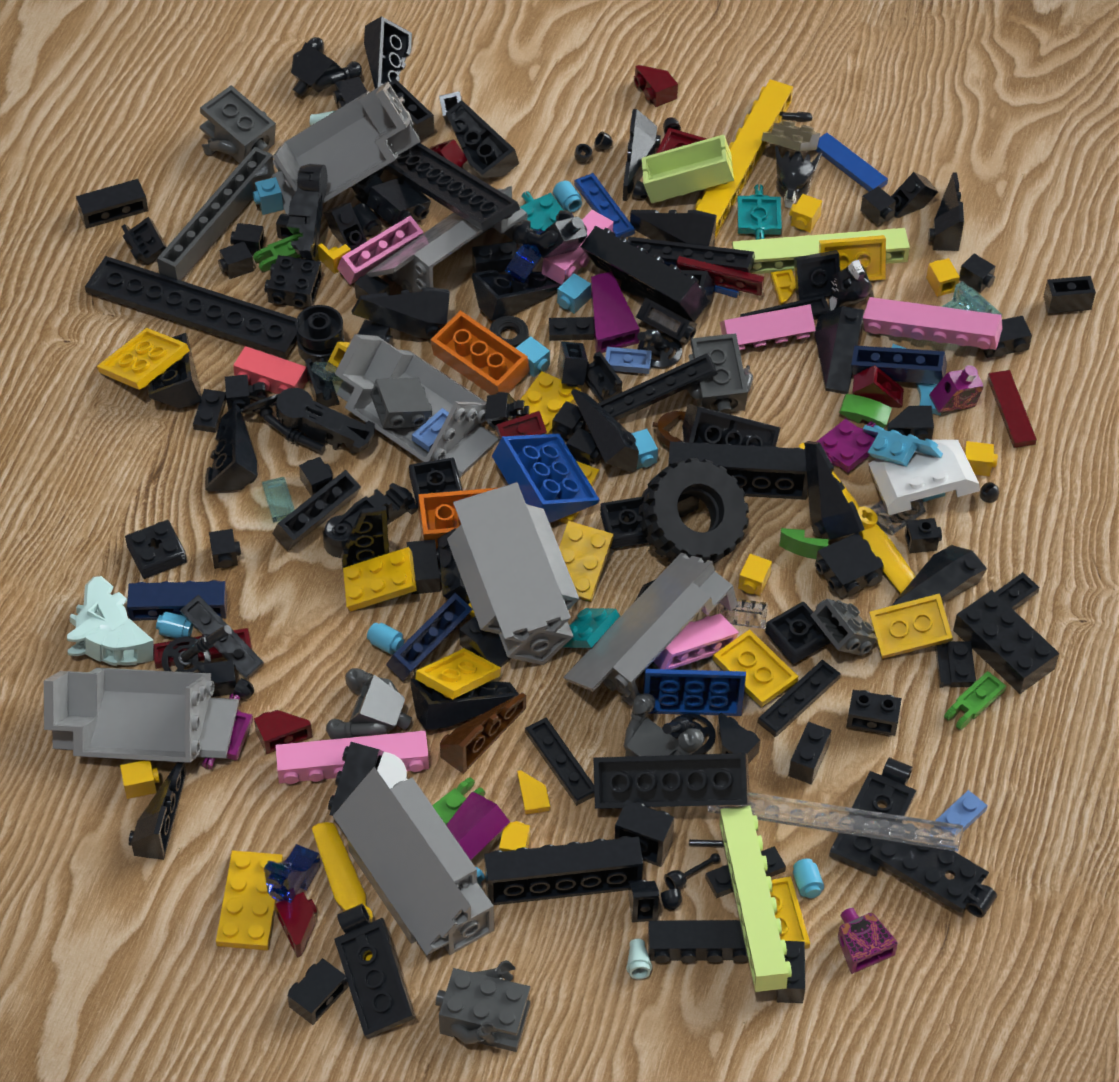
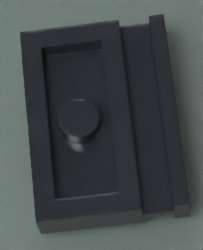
M950 641L935 645L939 688L950 685V687L972 686L976 682L971 641Z

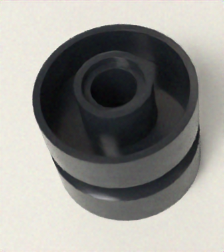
M314 305L304 309L297 316L295 326L300 357L304 361L311 359L313 365L316 366L320 365V358H323L326 365H330L331 363L328 360L337 342H345L341 314L330 306Z

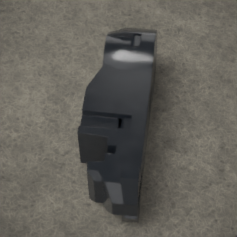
M307 164L300 167L297 178V191L290 201L289 221L287 223V228L291 233L301 234L302 236L298 237V241H291V246L298 254H301L303 259L318 261L317 245L319 243L323 203L328 181L327 168L325 165Z
M288 388L278 395L276 416L284 427L299 429L319 443L333 445L335 450H337L340 444L345 443L346 447L350 448V453L352 454L366 449L372 442L375 423L368 421L366 424H363L315 402L307 391L300 388Z
M392 483L389 485L386 495H383L376 489L374 490V495L369 498L365 496L357 501L345 514L331 518L323 530L324 548L327 553L333 557L341 558V554L361 509L386 506L387 525L406 512H409L411 515L417 512V505L412 493L408 489Z

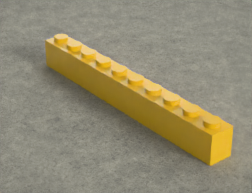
M770 79L766 87L763 86L761 88L759 99L753 102L751 113L747 114L744 119V126L738 129L735 142H731L729 145L734 181L709 187L704 190L703 198L698 199L695 210L717 215L715 238L769 143L761 140L763 132H770L773 129L774 123H780L782 120V116L779 115L780 112H786L791 104L793 86Z

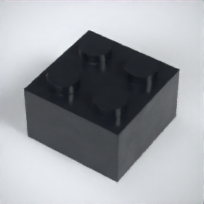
M626 800L615 824L614 839L622 836L639 837L642 860L662 867L673 840L674 817L665 811H656L648 808L640 802Z

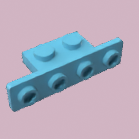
M864 425L863 427L866 433L875 438L868 451V454L873 458L907 466L914 452L941 458L943 455L937 448L938 444L930 439L920 440L914 435L908 434V436H905L896 430L886 431L877 425H874V427Z

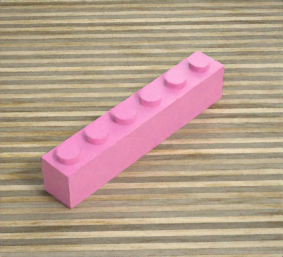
M869 297L863 316L865 332L872 334L879 333L894 337H907L916 340L935 341L937 343L979 347L981 349L996 350L1002 332V319L999 314Z
M426 731L276 745L279 784H295L301 781L318 782L323 779L336 778L338 772L343 769L345 763L342 760L343 752L346 746L349 747L350 742L396 755L404 763L406 771L419 772L429 769Z

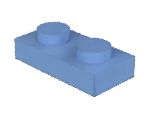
M607 347L605 359L614 371L649 374L652 351Z
M443 408L412 434V441L429 452L449 412Z
M968 790L935 820L934 826L954 841L987 810L988 805Z

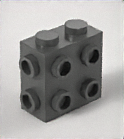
M419 377L375 380L370 395L383 428L421 427L432 416V406L428 403L425 388L422 387Z
M826 599L821 601L816 606V610L810 615L838 651L862 656L868 653L873 648V644L878 640L873 633V627L867 621L862 620L859 616L860 611L851 603L846 604L840 600Z

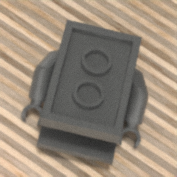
M232 85L200 107V113L208 119L199 128L210 137L208 144H202L206 155L220 151L231 155L237 162L241 163L254 147L268 152L269 148L275 144L276 123Z
M736 333L691 338L693 354L689 355V361L709 352L718 374L686 390L692 398L697 399L699 407L726 414L744 411L748 392H750L753 382V375L750 372L749 365L743 369Z
M507 960L502 961L497 968L477 972L453 968L447 990H439L435 1002L436 1006H441L439 1012L440 1034L458 1038L465 1044L480 1043L517 1052L530 1009V1001L527 1000L530 986L511 982L513 975L509 971L516 968Z

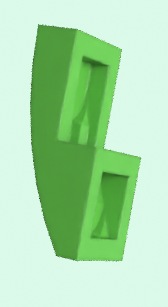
M846 394L839 413L857 423L864 419L884 428L887 425L892 408L866 397Z
M781 528L779 546L794 554L816 559L817 551L828 546V539L805 538V530Z

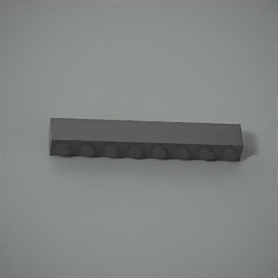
M256 147L252 149L159 255L157 262L160 274L182 280L251 201L253 192L256 191L255 182L270 179L275 173L272 154Z

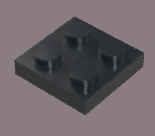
M834 250L795 257L797 300L800 301L822 295L824 297L831 296L832 287L830 280L833 279L832 275L840 272L839 252Z

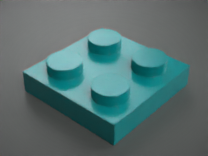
M585 608L581 610L576 620L569 625L574 637L563 647L592 648L620 617V614L616 608Z

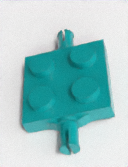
M758 184L754 186V195L738 196V234H755L756 240L764 239V234L781 235V197L763 195V185L761 184L759 190Z
M526 191V194L524 192L521 196L526 204L520 206V208L527 212V220L531 221V229L535 230L536 234H541L550 225L555 223L556 215L559 211L563 210L552 193L537 199H533L529 191Z

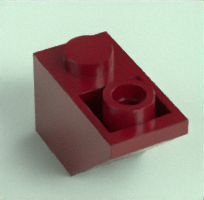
M642 65L635 66L634 83L638 88H641L646 99L651 101L655 107L677 99L678 83L668 71Z

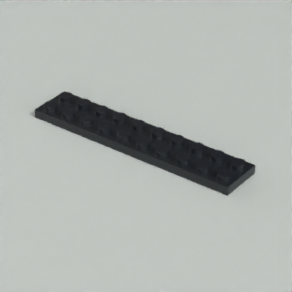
M421 143L399 154L396 160L384 166V169L397 177H401L405 182L482 231L493 228L496 223L510 218L513 213L520 210L517 201Z
M104 257L85 285L86 293L283 358L288 356L297 341L296 318L111 257Z

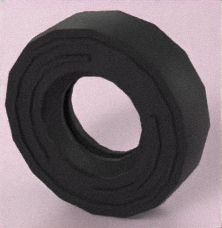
M502 316L496 319L489 329L515 348L529 338L526 323L514 316ZM507 329L517 332V336L513 339L502 338L500 334Z

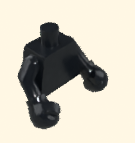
M313 37L307 43L305 42L300 51L293 55L291 74L299 81L292 90L302 97L309 87L320 93L322 90L334 85L335 82L356 77L361 78L362 67L358 62L352 61L346 67L341 68L335 61L323 54V40L319 37Z
M566 210L559 211L556 215V222L541 234H536V231L531 229V221L528 220L515 224L512 232L514 242L530 246L536 245L543 259L575 251L587 237V228L582 219L577 216L574 217L571 212Z

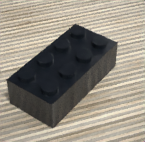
M993 590L956 615L953 631L964 641H971L972 649L1019 694L1055 670L1059 652Z

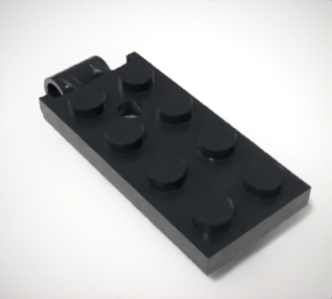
M889 757L882 775L872 771L869 772L830 850V857L877 876L881 865L869 859L870 854L894 820L899 818L903 821L917 792V790L906 786L913 769L912 766ZM885 803L887 807L880 808L877 804Z
M899 818L894 820L870 854L869 859L959 913L967 908L972 915L982 918L997 898L996 892L991 887L981 884L989 874L987 870ZM945 874H953L954 879H947Z
M363 904L337 914L339 924L346 934L334 940L345 975L347 976V982L364 1036L371 1038L415 1019L416 1016L385 920L380 918L370 923L368 912ZM372 952V958L366 961L364 959L365 954Z

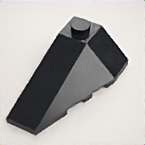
M691 404L687 406L682 425L684 442L776 447L781 427Z

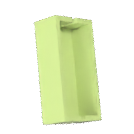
M725 135L642 157L643 184L650 202H661L669 198L683 196L687 193L705 190L712 186L734 181L732 156Z

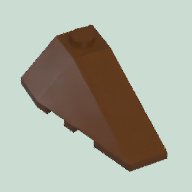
M522 692L457 727L450 735H445L440 742L441 759L464 774L526 709V694Z

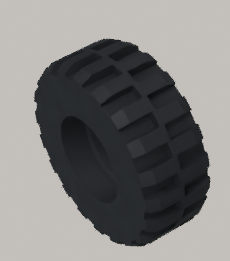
M688 458L685 462L679 460L667 466L647 484L648 488L643 491L641 500L644 503L639 506V515L643 519L640 525L642 531H645L647 534L646 540L649 545L653 544L657 549L655 552L661 557L666 556L669 558L668 562L672 563L680 553H684L689 558L691 556L699 557L704 563L707 560L716 563L736 548V545L742 541L744 537L743 530L748 527L749 519L746 518V514L749 512L748 503L744 501L746 495L743 489H740L736 483L738 482L733 475L730 476L726 473L727 470L721 465L715 466L710 460L704 459L699 462L697 458ZM680 495H693L702 500L707 506L711 518L710 527L707 532H696L682 522L677 510V502Z

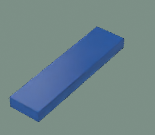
M829 133L819 138L817 150L815 151L821 152L824 158L870 192L878 186L882 188L887 185V177Z
M594 173L574 180L575 187L591 209L614 221L612 231L617 238H626L635 234V228Z

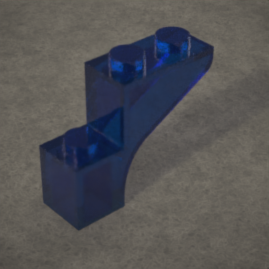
M533 229L536 231V234H541L543 232V230L539 229V231ZM521 245L505 272L524 284L542 259L537 246Z
M296 844L285 861H268L264 867L268 894L275 900H285L291 903L299 888L307 890L321 866L319 853Z

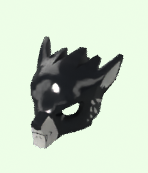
M775 146L776 188L784 197L785 207L791 208L802 194L806 195L809 192L811 180L822 153L820 152L812 162H810V155L808 154L803 159L801 151H796L792 157H790V153L787 151L783 158H781L778 146Z
M859 260L851 262L847 268L832 275L833 279L830 280L832 295L829 298L831 311L840 306L853 307L857 303L864 301L868 296L874 298L872 283L868 279L866 270Z

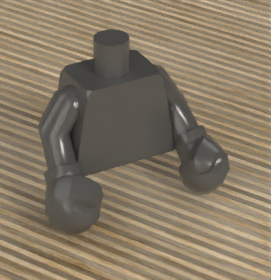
M359 668L348 670L345 675L346 684L350 690L359 696L349 722L331 719L327 723L326 731L331 740L353 738L355 736L387 734L395 726L406 730L412 717L401 712L405 698L398 692L392 681L377 677Z
M648 693L639 694L633 700L632 718L626 729L623 745L626 750L625 756L692 755L702 746L705 739L700 729L689 728L681 733L677 740L672 735L664 733L661 727L646 718L647 714L655 706L653 695Z

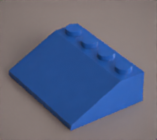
M560 434L504 436L492 455L508 485L518 482L525 503L544 509L549 523L596 505L600 501Z
M645 669L643 694L648 693L655 698V706L648 714L719 715L722 712L726 716H741L746 672Z

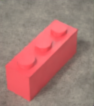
M247 346L244 347L233 365L234 376L248 375L249 385L264 382L265 391L280 394L288 388L303 389L308 382L306 366Z

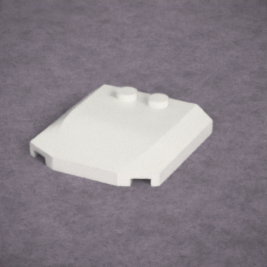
M932 440L938 444L937 448L943 453L941 458L914 452L907 466L877 458L868 463L870 473L888 515L911 510V501L956 490L957 497L980 491L979 482L958 440Z

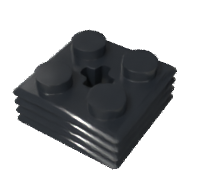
M453 457L409 465V476L417 509L418 494L463 491Z
M641 497L600 504V515L604 530L614 535L611 549L648 543L646 540L647 534L645 531H642L640 525L643 519L639 515V506L644 503Z
M169 520L158 522L125 536L127 548L143 578L187 562L185 550Z
M805 602L795 605L766 622L765 633L792 664L797 663L831 642L810 616L813 611Z

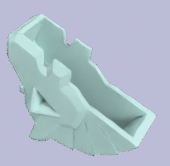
M102 576L92 577L85 585L84 605H77L76 613L78 615H70V623L76 628L67 634V640L76 642V644L68 649L67 654L70 656L86 654L99 662L103 661L113 666L137 665V663L153 661V639L132 620L128 619L126 609L123 606L127 598L120 592L111 595L113 586Z

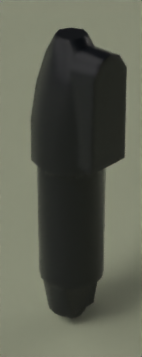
M780 112L779 114L782 116V120L812 121V114L808 112Z

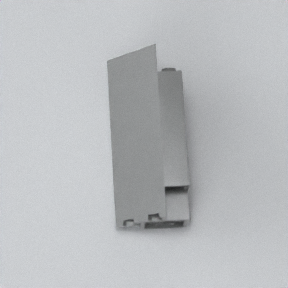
M389 82L371 92L367 91L281 144L272 156L274 158L273 163L278 170L272 177H276L281 189L283 207L286 214H289L290 201L297 191V178L301 166L307 164L326 166L328 180L324 202L393 162L399 154L421 142L412 127L414 124L411 116L403 106V103H405L403 97L398 98Z
M512 186L505 189H497L512 198ZM520 208L510 218L496 223L493 228L513 240V228L515 224L527 220V212ZM452 213L366 274L369 277L386 274L391 281H395L403 290H409V293L421 292V289L426 287L433 288V267L487 230L482 231L456 213Z
M354 334L335 372V375L343 380L337 395L347 401L345 406L347 410L366 423L368 421L375 423V429L423 462L453 457L456 462L459 478L500 441L497 435L481 425L485 422L486 401L411 351L398 350L378 336ZM419 377L422 387L425 388L428 403L432 406L431 417L442 408L449 412L429 452L412 441V434L420 427H382L370 395L376 379Z
M518 482L453 502L461 525L447 538L480 629L499 634L508 658L544 665L574 637L568 624V620L571 618L568 609L579 600L544 509L525 503Z
M680 553L563 678L590 691H594L603 682L611 691L616 689L621 693L623 701L632 706L633 700L639 695L635 680L700 611L708 615L719 603L729 611H732L737 606L733 585L715 572L713 561L707 560L704 563L699 557L691 556L689 558L686 554Z
M95 668L90 672L59 671L44 680V730H52L53 749L73 750V756L189 763L196 757L226 759L240 699L211 698L214 693V681H211V673Z
M373 767L335 812L333 818L348 839L350 854L409 942L412 944L417 941L426 956L441 947H444L450 956L494 931L493 905L477 883V869L415 780L410 778L406 781H400L390 789L377 769Z

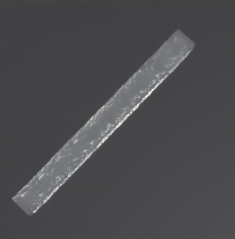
M749 792L750 804L707 806L708 812L720 814V809L750 806L752 815H756L757 819L761 821L957 852L963 834V825Z

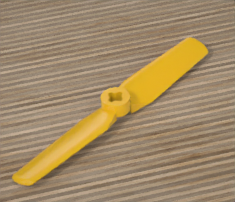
M799 444V448L805 449V444ZM832 472L833 476H834V477L839 481V483H840V482H841L840 479L837 477V475H836L834 472ZM845 487L842 492L848 503L853 501L865 529L859 533L863 540L868 541L875 556L880 557L884 565L883 572L897 590L902 593L915 578V574L889 536L876 524L878 521L877 514L869 507H860Z
M322 822L314 825L312 832L335 901L343 911L363 904L368 912L370 923L373 922L372 911L366 906L365 891L335 824ZM372 952L365 954L364 959L366 961L372 958Z

